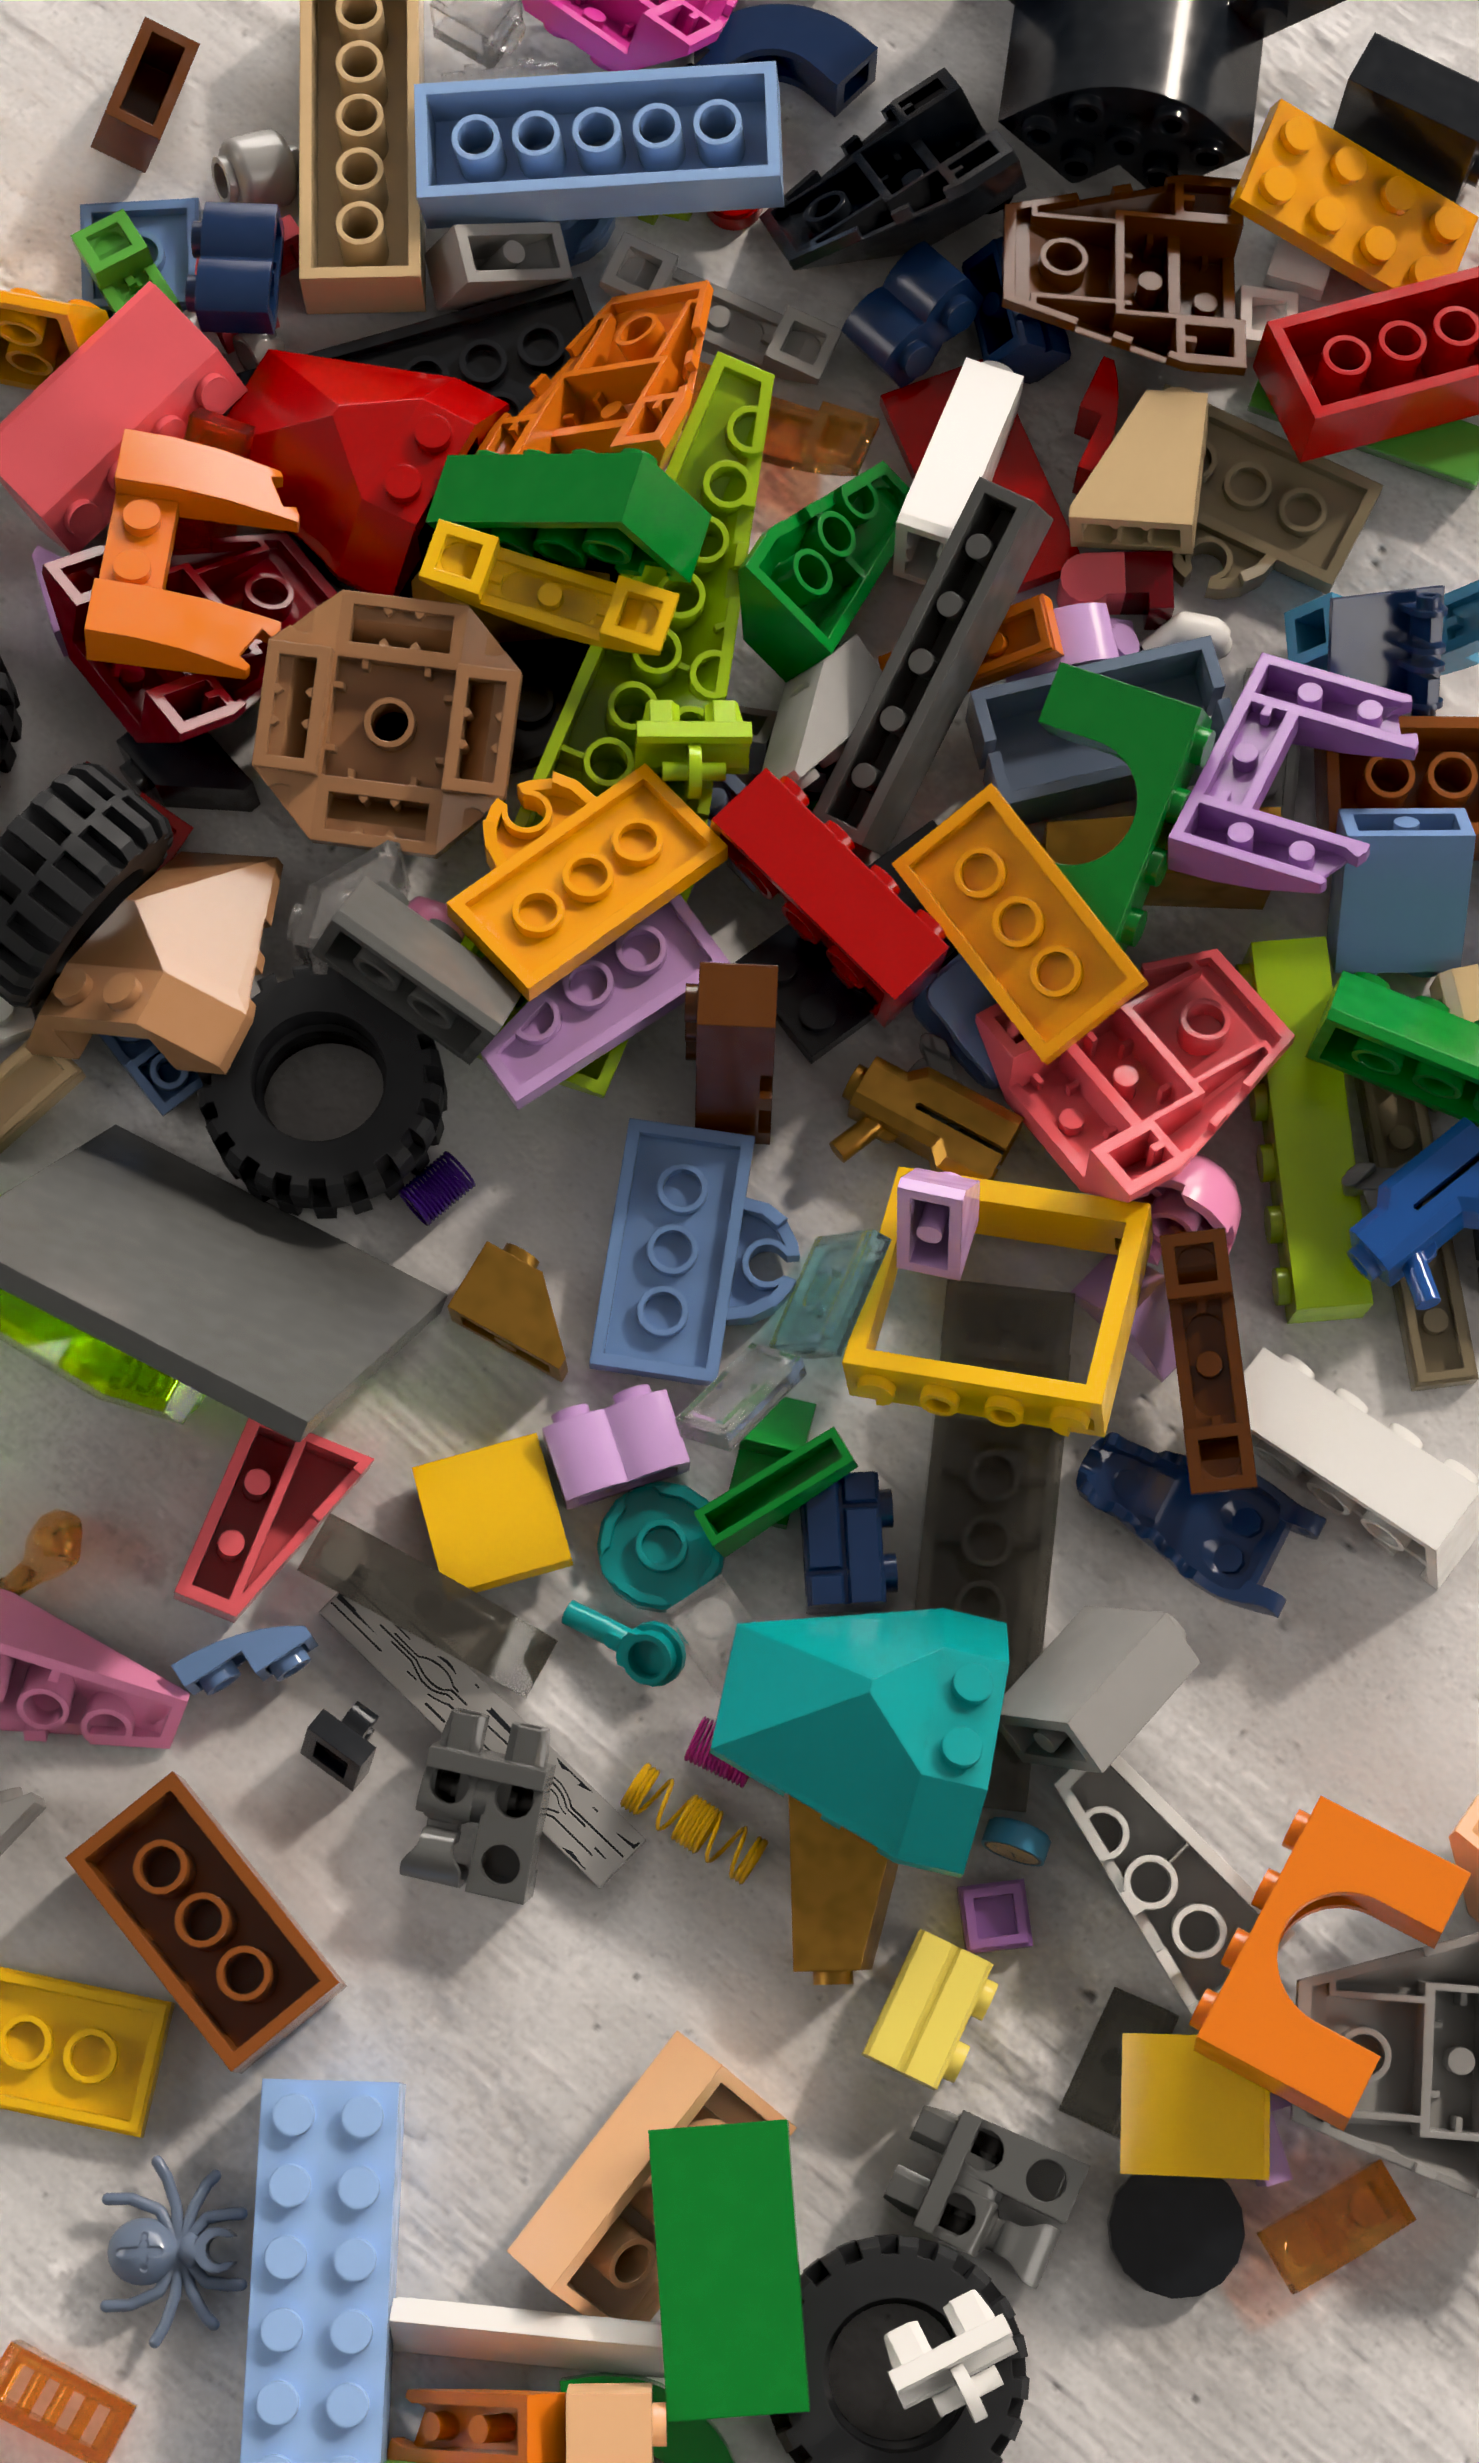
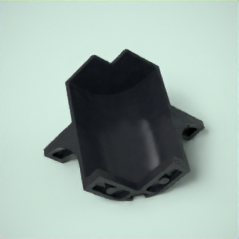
M1009 0L1014 5L998 122L1070 183H1079L1117 165H1120L1145 188L1164 186L1165 178L1182 174L1203 176L1247 157L1251 153L1263 38L1346 0Z

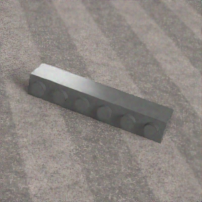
M979 476L812 812L822 823L825 824L828 820L835 822L849 835L852 841L882 856L887 853L1054 520L1033 500Z

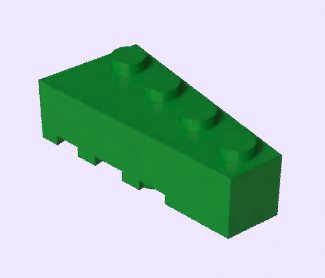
M624 448L621 453H596L587 449H574L571 454H547L534 449L524 450L523 454H498L488 450H478L475 452V455L447 456L425 522L435 529L438 520L442 519L499 537L500 547L531 557H534L537 551L542 556L559 562L563 566L585 568L589 557L606 563L616 564L615 569L620 574L642 576L645 565L664 568L667 571L666 576L671 581L691 583L712 515L657 465L658 462L654 456L640 449Z

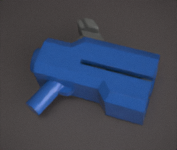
M1463 1117L1413 1159L1400 1165L1398 1168L1376 1167L1375 1163L1358 1162L1346 1172L1341 1180L1343 1194L1351 1197L1364 1195L1365 1203L1371 1211L1349 1229L1352 1246L1347 1251L1349 1259L1357 1270L1370 1282L1379 1277L1386 1285L1392 1287L1405 1276L1417 1310L1429 1309L1441 1302L1428 1265L1437 1255V1249L1463 1228L1479 1229V1128L1466 1117Z

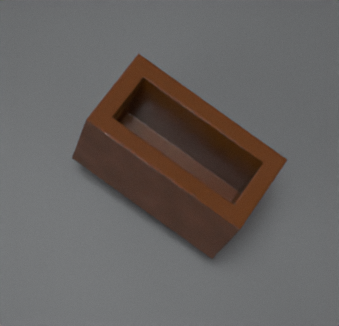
M147 17L144 18L140 30L137 32V37L134 44H132L129 56H127L126 63L122 68L121 75H119L118 82L114 87L115 89L91 144V148L143 173H146L200 46V43Z

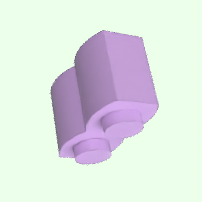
M638 1385L613 1396L615 1404L604 1409L590 1411L588 1404H579L562 1409L551 1416L553 1424L542 1428L543 1439L566 1510L592 1504L627 1490L666 1480L690 1470V1459L666 1389L652 1392L650 1385Z

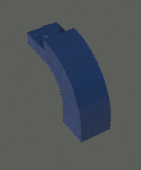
M763 4L732 12L717 41L695 51L694 64L689 63L684 67L776 61L778 82L801 89L836 117L875 81L878 47L848 23L821 10L794 4Z

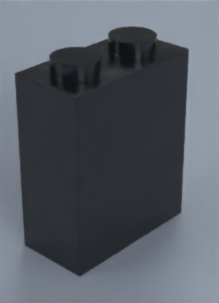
M1375 32L1348 78L1333 130L1456 203L1466 183L1475 188L1479 184V82Z

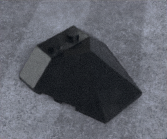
M945 67L888 104L881 111L886 121L866 139L861 141L858 135H853L840 147L845 157L822 177L818 171L812 170L784 195V207L769 208L759 216L764 227L793 271L903 255L924 240L931 246L977 220L984 214H993L1004 209V205L1010 204L1014 195L1027 188L1021 164L1014 149L997 129L990 133L985 131L963 89Z

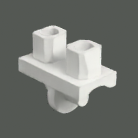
M970 2290L950 2300L943 2307L956 2337L938 2347L931 2349L918 2321L908 2322L885 2334L884 2340L893 2370L888 2372V2375L904 2410L931 2397L940 2417L966 2405L975 2423L988 2417L980 2397L1004 2385L997 2368L993 2364L1017 2353L1018 2350L1012 2338V2331L1003 2313L995 2317L978 2292Z

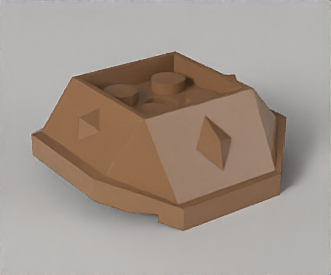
M343 589L317 606L294 625L287 626L268 639L252 766L312 843L438 859L487 817L490 806L497 798L503 802L507 799L523 678L522 672L469 605ZM392 712L405 715L408 718V726L406 732L399 739L384 741L376 736L377 723L384 715Z

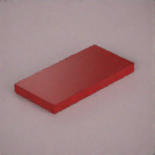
M962 366L880 395L879 405L912 480L916 476ZM1017 414L992 482L1033 500L1054 519L1017 592L1019 594L1060 579L1064 564L1068 559L1076 554H1080L1078 547H1071L1069 527Z

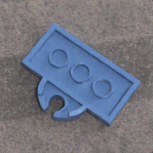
M629 1118L589 1360L590 1369L717 1388L726 1326L752 1325L775 1314L789 1299L796 1286V1279L784 1275L774 1281H761L754 1277L749 1269L751 1260L762 1252L776 1253L787 1263L799 1262L800 1260L798 1242L787 1222L788 1218L769 1203L746 1197L755 1136Z

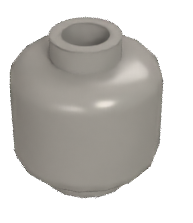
M273 129L227 138L221 144L218 156L213 157L211 163L212 178L220 200L230 203L278 204L279 208L290 205L297 194V184L299 181L298 148L295 145L288 146L283 136Z

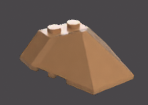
M181 851L129 895L66 963L37 1016L25 1048L32 1055L80 1059L93 1034L150 1039L176 1070L226 1075L254 1020L256 1005L250 999L254 976L263 974L265 957L259 949L263 928L272 927L283 870L281 861L277 857Z

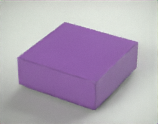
M1024 1879L957 1887L965 1950L973 1954L1033 1946Z

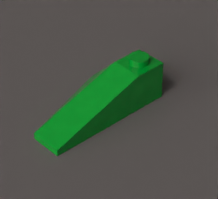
M884 461L764 531L738 570L743 640L785 682L793 679L833 653L894 554L896 521L910 488Z

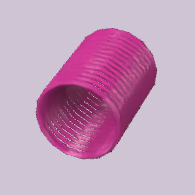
M706 1716L703 1717L688 1746L684 1760H689L690 1763L693 1762L694 1765H698V1768L702 1766V1769L706 1768V1771L714 1772L715 1776L719 1775V1778L723 1777V1780L727 1778V1781L731 1780L732 1784L735 1782L736 1786L739 1785L740 1788H744L749 1776L709 1753L711 1743L708 1749L707 1746L713 1736L715 1724L712 1728L714 1720L710 1721Z

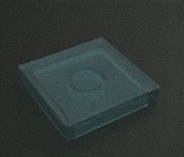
M874 1229L818 1236L815 1238L795 1288L769 1343L770 1348L768 1351L785 1360L841 1357L892 1239Z

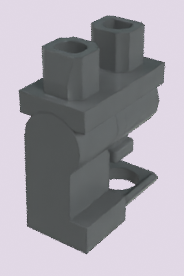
M455 1708L449 1715L441 1740L429 1746L425 1764L426 1769L416 1802V1810L423 1812L428 1817L427 1824L422 1829L417 1845L402 1859L399 1870L400 1875L460 1888L466 1883L465 1892L524 1905L534 1894L538 1871L536 1864L548 1809L550 1787L553 1783L556 1765L547 1763L550 1729L515 1721L511 1726L506 1754L483 1749L489 1715ZM467 1822L478 1823L479 1826L468 1870L467 1866L456 1862L453 1849L454 1845L460 1840L461 1825Z
M924 2105L909 2139L941 2154L942 2158L932 2180L898 2164L883 2198L902 2213L914 2218L913 2226L974 2258L977 2257L978 2253L987 2249L1007 2259L1022 2283L1037 2289L1062 2231L1049 2224L1023 2227L999 2217L998 2207L1003 2196H1006L1061 2224H1066L1090 2169V2165L986 2121L965 2110L958 2116L947 2110Z

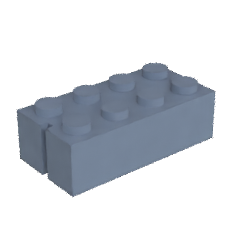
M1211 635L1076 666L1203 708L1208 716H1212L1211 720L1213 722L1210 729L1216 732L1214 746L1233 711L1230 698L1222 699L1226 684ZM1057 671L970 691L965 721L979 770L985 769L983 777L984 787L992 783L1025 825L1137 799L1135 780L1125 762L1110 754L1050 735L1038 722ZM1196 765L1188 787L1196 784L1204 767Z

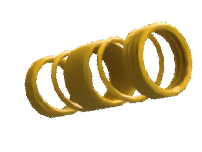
M646 1763L620 1802L621 1807L629 1810V1813L633 1812V1816L638 1815L646 1810L668 1787L657 1814L656 1830L666 1829L682 1814L671 1834V1840H675L680 1846L683 1845L684 1849L688 1848V1851H692V1854H695L711 1834L705 1851L704 1859L706 1863L715 1861L742 1834L730 1865L729 1877L730 1879H735V1882L739 1881V1885L743 1884L765 1851L768 1840L758 1836L734 1871L748 1833V1827L744 1826L709 1859L713 1842L723 1819V1810L719 1811V1808H715V1805L711 1806V1802L707 1803V1800H703L702 1797L699 1798L698 1794H695L660 1827L664 1809L674 1786V1778L667 1780L639 1808L660 1775V1769L656 1770V1767H652V1764Z

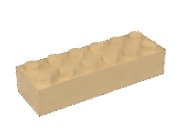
M300 0L299 281L307 314L426 312V260L424 256L426 253V225L416 198L414 84L424 83V0Z

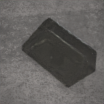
M1114 1987L1058 2110L1120 2141L1122 2033L1172 2034L1179 2015Z

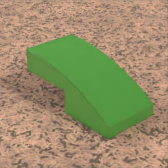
M124 209L70 235L75 248L113 314L122 308L149 281L155 284L183 313L179 300L154 264L147 244Z

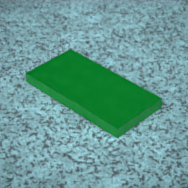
M788 2120L648 2130L667 2422L809 2412L810 2399Z

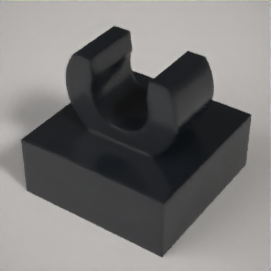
M359 1701L352 1706L342 1721L323 1708L307 1727L300 1753L353 1792L369 1773L377 1747L368 1740L375 1731L372 1726L376 1723L379 1716Z

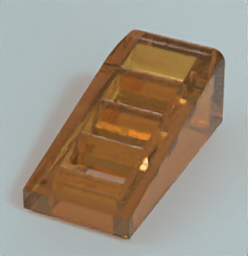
M21 2339L11 2341L0 2359V2418L87 2463H108L138 2404ZM25 2365L34 2370V2373L18 2403L7 2398ZM50 2378L60 2383L44 2415L41 2417L32 2412V2409ZM75 2391L85 2396V2399L66 2431L57 2426V2423ZM101 2404L111 2410L91 2445L82 2440L81 2437L98 2405Z

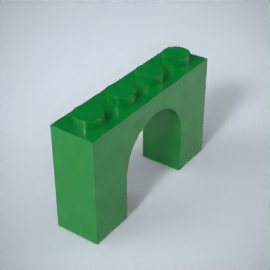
M1060 662L1038 722L1050 735L1110 754L1125 762L1135 780L1137 807L1127 834L1109 853L1094 861L1083 864H1055L1122 950L1126 952L1128 946L1135 947L1142 937L1148 916L1147 911L1142 910L1150 886L1158 887L1166 874L1168 850H1165L1168 837L1191 793V790L1187 788L1196 765L1204 767L1210 757L1216 732L1210 729L1213 721L1201 707Z

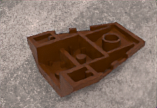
M1182 174L1166 177L1164 186L1133 191L1131 183L1112 186L1110 195L1079 200V196L1075 192L1005 204L1003 210L1001 307L1183 371L1244 376L1247 369L1246 320L1235 319L1234 257L1244 226V216L1229 207L1240 179Z

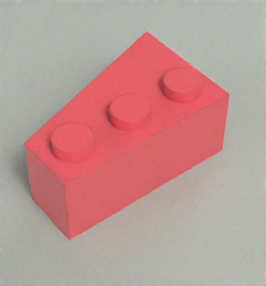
M248 1418L176 1586L173 1599L235 1623L370 1469L374 1458L313 1433H309L301 1442H295Z

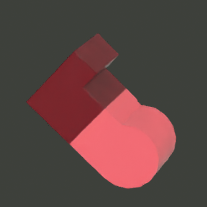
M1172 551L1086 552L1076 554L1068 559L1062 567L1056 594L1058 608L1078 603H1106L1109 615H1143L1144 630H1157L1172 618L1174 611Z

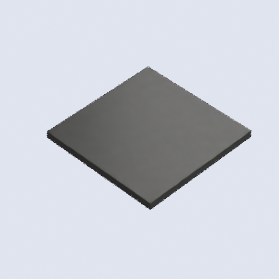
M116 1124L0 1196V1289L295 1442H301L441 1313L448 1296L446 1293L325 1231L281 1211L280 1208L268 1202H262L245 1190Z

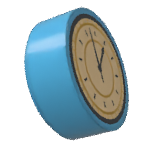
M993 1817L988 1820L981 1844L998 1856L1020 1864L1038 1867L1043 1866L1051 1840L1042 1830L1022 1821L1007 1817Z

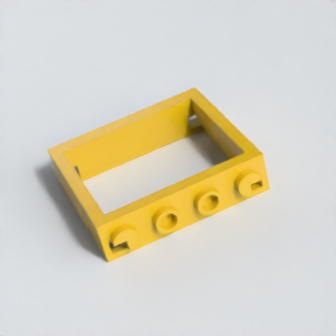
M898 1166L842 1361L849 1395L875 1399L876 1405L881 1406L889 1405L892 1402L918 1406L929 1413L939 1416H952L960 1413L984 1417L994 1424L1005 1427L1026 1424L1051 1428L1054 1432L1069 1437L1070 1432L1105 1437L1153 1242L1151 1204L1135 1201L1126 1203L1095 1195L962 1176L980 1181L979 1221L975 1234L1118 1255L1086 1384L875 1350L898 1268H896L897 1187L900 1178L913 1170V1168Z

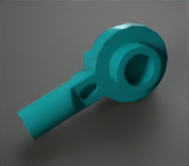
M572 1600L564 1611L562 1624L615 1651L617 1665L623 1667L626 1673L640 1684L652 1687L664 1686L676 1679L685 1666L686 1651L684 1642L678 1633L667 1624L650 1621L643 1622L634 1629H631L575 1600Z

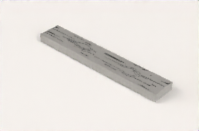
M366 1566L319 1611V1614L441 1734L451 1711L455 1708L484 1713L490 1717L483 1749L506 1754L512 1723L515 1721L526 1722ZM549 1746L547 1763L556 1765L553 1783L550 1787L548 1809L542 1833L601 1889L646 1842V1839Z

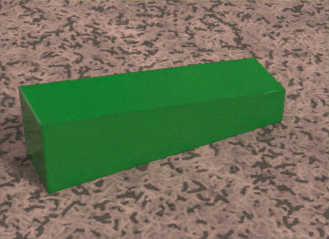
M833 1426L693 1513L712 1546L726 1558L859 1466L839 1432Z

